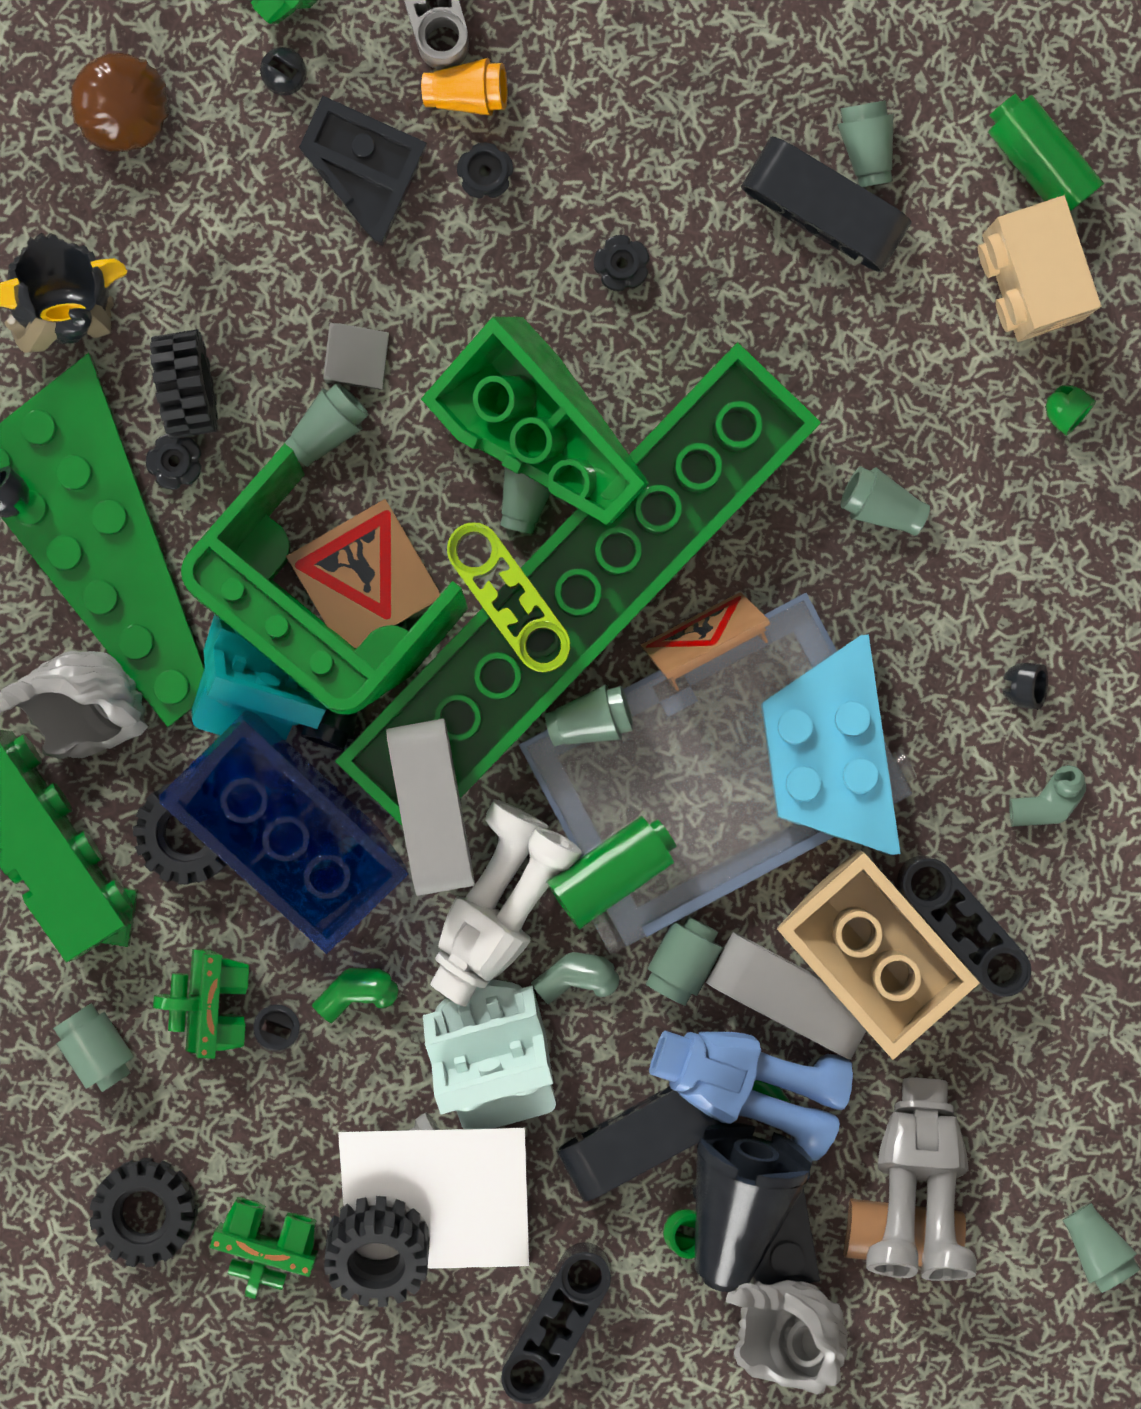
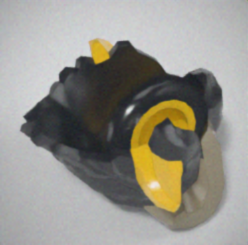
M40 233L35 239L30 237L27 241V247H23L21 254L16 256L14 262L8 265V281L0 283V306L9 308L12 313L4 323L11 330L19 349L24 353L43 352L54 341L59 344H71L79 342L87 334L95 339L111 334V309L114 306V299L109 296L108 287L114 281L126 276L127 269L125 265L116 258L96 260L93 251L89 252L86 246H78L75 243L68 244L63 239H58V236L49 233L47 237L43 233Z

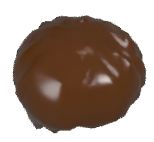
M110 53L97 57L80 70L72 86L71 109L75 125L80 127L83 137L91 144L106 151L128 152L132 149L146 147L161 132L164 120L169 117V109L167 107L169 98L166 93V83L160 77L157 69L151 67L146 59H139L130 54Z

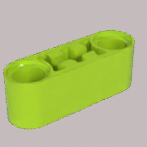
M475 522L466 523L458 527L451 534L447 544L448 558L455 570L527 667L537 672H551L559 668L566 661L570 651V640L564 627L491 528ZM473 534L487 538L492 548L488 561L479 567L466 566L458 557L460 542L465 537ZM501 560H504L509 566L508 570L499 572L505 584L510 589L520 585L525 591L520 596L519 601L526 613L530 615L535 607H538L544 614L543 618L526 624L517 637H514L508 628L518 624L519 621L510 609L504 608L499 612L495 609L493 604L499 599V595L491 582L488 580L482 589H479L474 582L475 579L492 573ZM538 629H549L555 632L561 641L559 655L548 663L536 662L527 653V640Z

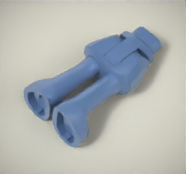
M664 1031L658 1040L649 1068L650 1075L668 1080L672 1090L678 1091L685 1100L706 1115L722 1123L729 1124L737 1120L738 1116H743L780 1129L791 1135V1140L800 1145L809 1154L812 1161H818L826 1154L839 1131V1119L836 1115L821 1109L802 1107L752 1090L754 1081H762L807 1097L821 1105L836 1110H843L849 1102L853 1079L852 1063L845 1057L826 1054L820 1057L813 1067L804 1066L761 1052L760 1043L754 1036L737 1032H699V1034L688 1032L683 1037L669 1031Z

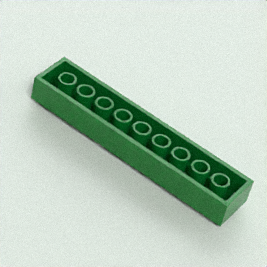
M737 342L629 454L649 484L612 524L606 525L577 509L521 567V570L569 636L570 651L566 661L559 668L551 672H537L530 669L522 662L490 616L482 608L335 762L402 825L386 729L444 718L461 799L804 442L821 422ZM505 584L498 591L499 599L493 605L498 612L504 608L512 611L519 623L509 626L508 629L514 637H517L526 624L543 618L544 614L538 607H535L533 612L528 615L519 601L520 596L525 593L524 589L520 585L510 589ZM538 629L527 640V653L536 662L548 663L559 655L561 641L555 632L549 629Z

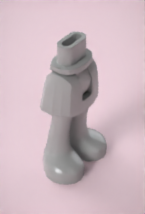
M913 1077L903 1079L902 1101L894 1105V1112L890 1116L878 1157V1170L889 1174V1203L883 1239L870 1246L867 1253L866 1268L873 1273L895 1278H910L918 1272L919 1258L915 1244V1204L917 1180L927 1181L926 1228L921 1278L931 1281L970 1279L976 1276L977 1260L975 1254L970 1249L958 1245L955 1233L954 1204L956 1179L963 1176L969 1170L963 1136L957 1117L954 1116V1106L947 1104L948 1082L945 1080Z

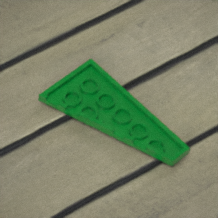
M87 353L0 423V469L9 466L19 474L29 488L30 498L28 505L20 500L14 505L20 514L14 517L1 518L107 652L116 659L124 672L135 681L138 691L165 725L171 727L192 710L205 664L193 631L189 626L173 576L166 563L159 538L130 459L127 456L111 406L104 393L93 357L90 353Z

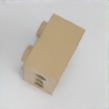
M1065 195L997 217L982 234L984 243L978 245L980 262L988 278L996 276L1002 298L996 299L998 316L1005 332L1014 330L1017 342L1081 322L1102 307Z

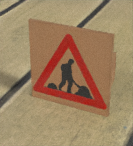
M386 499L286 556L326 626L339 634L355 649L375 629L387 625L395 626L433 604L441 595Z
M739 592L641 644V647L675 690L678 691L679 688L675 679L757 635L765 643H768L764 632L767 631L765 627L770 625V622L752 602Z

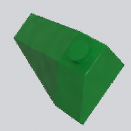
M493 316L421 398L425 405L458 441L472 449H480L501 461L502 466L514 473L524 474L549 488L551 494L606 525L612 524L649 484L561 358L524 317Z

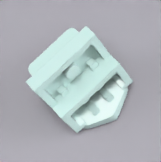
M492 979L485 989L476 988L466 1007L460 1006L446 997L437 1006L435 1012L423 1015L425 1046L432 1064L434 1097L440 1114L457 1111L463 1129H493L548 1114L555 1109L556 1101L552 1086L553 1077L547 1037L533 985L522 988L515 983Z

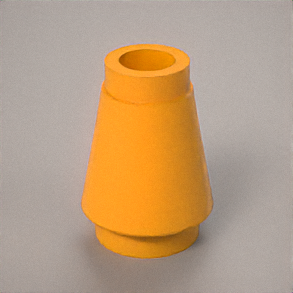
M489 58L436 70L431 73H423L422 99L426 108L436 107L437 109L492 116L494 110L506 109L508 88L506 70L503 63H491Z

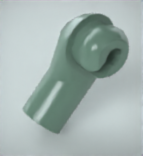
M1062 766L1056 770L1038 797L1010 798L1011 826L1059 824L1067 820L1086 792L1083 772L1075 766Z
M572 952L562 957L533 980L531 984L541 998L549 1005L571 986L593 990L594 994L598 997L609 996L616 991L620 980L619 975L614 971L613 963L605 957Z

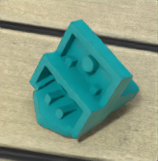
M214 614L203 650L205 668L192 707L193 725L198 729L268 750L280 749L285 744L292 726L302 724L318 729L326 711L325 706Z

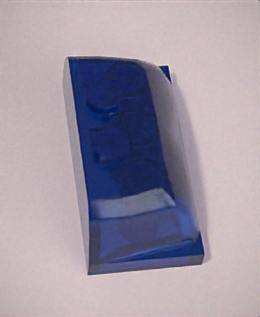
M245 710L159 795V801L163 807L326 954L409 874L402 859L381 830L260 716L248 710Z

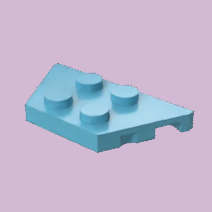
M869 634L860 635L761 704L777 818L824 832V834L845 841L848 840L889 856L898 855L901 853Z

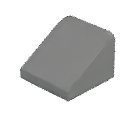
M330 323L324 381L328 384H335L337 382L345 386L383 390L389 333L351 325Z

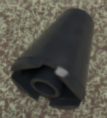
M720 1123L708 1126L697 1145L694 1266L696 1272L703 1278L707 1286L722 1292H731L738 1288L739 1285L750 1283L810 1178L812 1159L809 1154L789 1138L775 1132L771 1141L753 1136L756 1126L743 1123Z

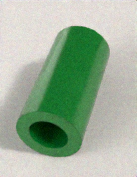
M1015 93L989 115L995 125L987 133L1044 202L1065 195L1071 212L1105 184L1033 95L1022 101Z
M640 816L581 857L568 870L561 871L546 883L566 914L580 930L674 864V860L669 852L675 849L677 845L658 819L649 824L644 817Z

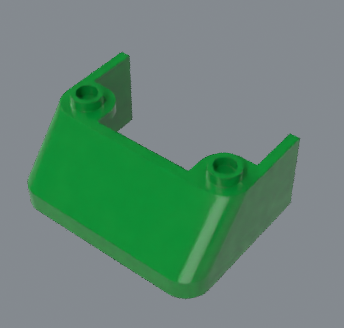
M284 443L188 552L181 567L182 580L195 599L327 709L338 714L356 713L409 678L469 608L462 588L452 581L409 632L399 626H382L372 631L360 646L355 649L273 581V578L287 563L288 559L286 556L290 554L291 546L284 529L269 516L305 475L294 451Z

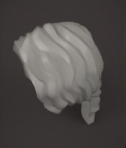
M72 650L64 652L42 663L29 675L22 677L18 682L5 686L0 691V713L10 710L15 706L20 707L29 716L30 724L38 727L42 736L45 737L42 753L57 759H64L67 756L71 758L91 756L139 736L148 728L147 724L143 721L145 708L141 704L142 694L136 691L135 681L124 672L115 658L104 652Z
M790 1280L770 1285L762 1284L758 1281L755 1284L744 1283L739 1285L737 1290L728 1292L725 1302L742 1307L740 1313L742 1319L739 1321L740 1330L737 1333L740 1340L735 1346L734 1357L737 1364L744 1368L750 1376L777 1382L783 1387L802 1389L816 1395L824 1392L827 1385L836 1386L841 1381L840 1368L844 1365L848 1343V1332L844 1326L843 1312L840 1305L828 1300L817 1286L807 1282Z

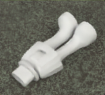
M495 799L486 813L485 821L499 836L497 847L475 886H473L466 897L457 896L449 910L438 945L444 952H438L435 958L440 967L430 983L433 988L448 999L464 1007L469 1003L477 987L485 989L490 980L500 975L525 950L531 940L530 936L521 928L530 911L547 890L548 885L546 882L561 871L568 870L579 860L582 854L581 849L568 838L554 831L547 830L549 826L519 808ZM530 854L529 863L502 909H496L508 884L527 855Z

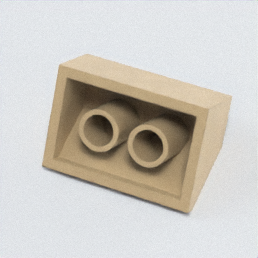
M858 849L815 886L777 928L892 1060L980 983L870 858Z

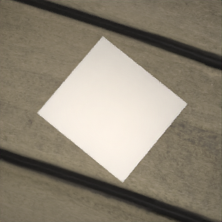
M525 1128L338 1132L343 1206L348 1203L355 1211L357 1199L366 1197L368 1205L373 1206L376 1205V1196H385L386 1206L393 1207L395 1200L398 1199L405 1202V1214L414 1208L420 1213V1223L425 1221L428 1227V1237H430L428 1268L529 1266ZM380 1243L366 1244L356 1249L360 1255L373 1260L389 1259L399 1254L394 1248Z

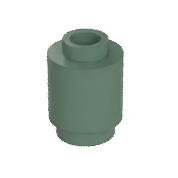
M690 916L687 917L684 925L678 922L672 923L647 968L651 971V974L645 984L669 999L686 1006L692 994L698 996L723 949L722 946L714 942L718 931Z
M92 1003L53 1028L61 1040L56 1045L86 1089L96 1083L101 1092H103L131 1073L125 1063L134 1057L106 1013L103 1012L99 1015Z

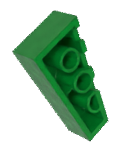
M0 730V868L13 883L25 882L29 891L22 894L24 903L64 961L70 962L80 958L111 936L133 924L134 922H131L126 915V912L131 910L133 905L120 883L116 879L108 883L97 863L103 860V857L93 839L86 831L78 834L66 815L72 812V807L62 790L56 783L47 786L36 766L40 765L42 760L31 741L24 734L17 738L13 731Z

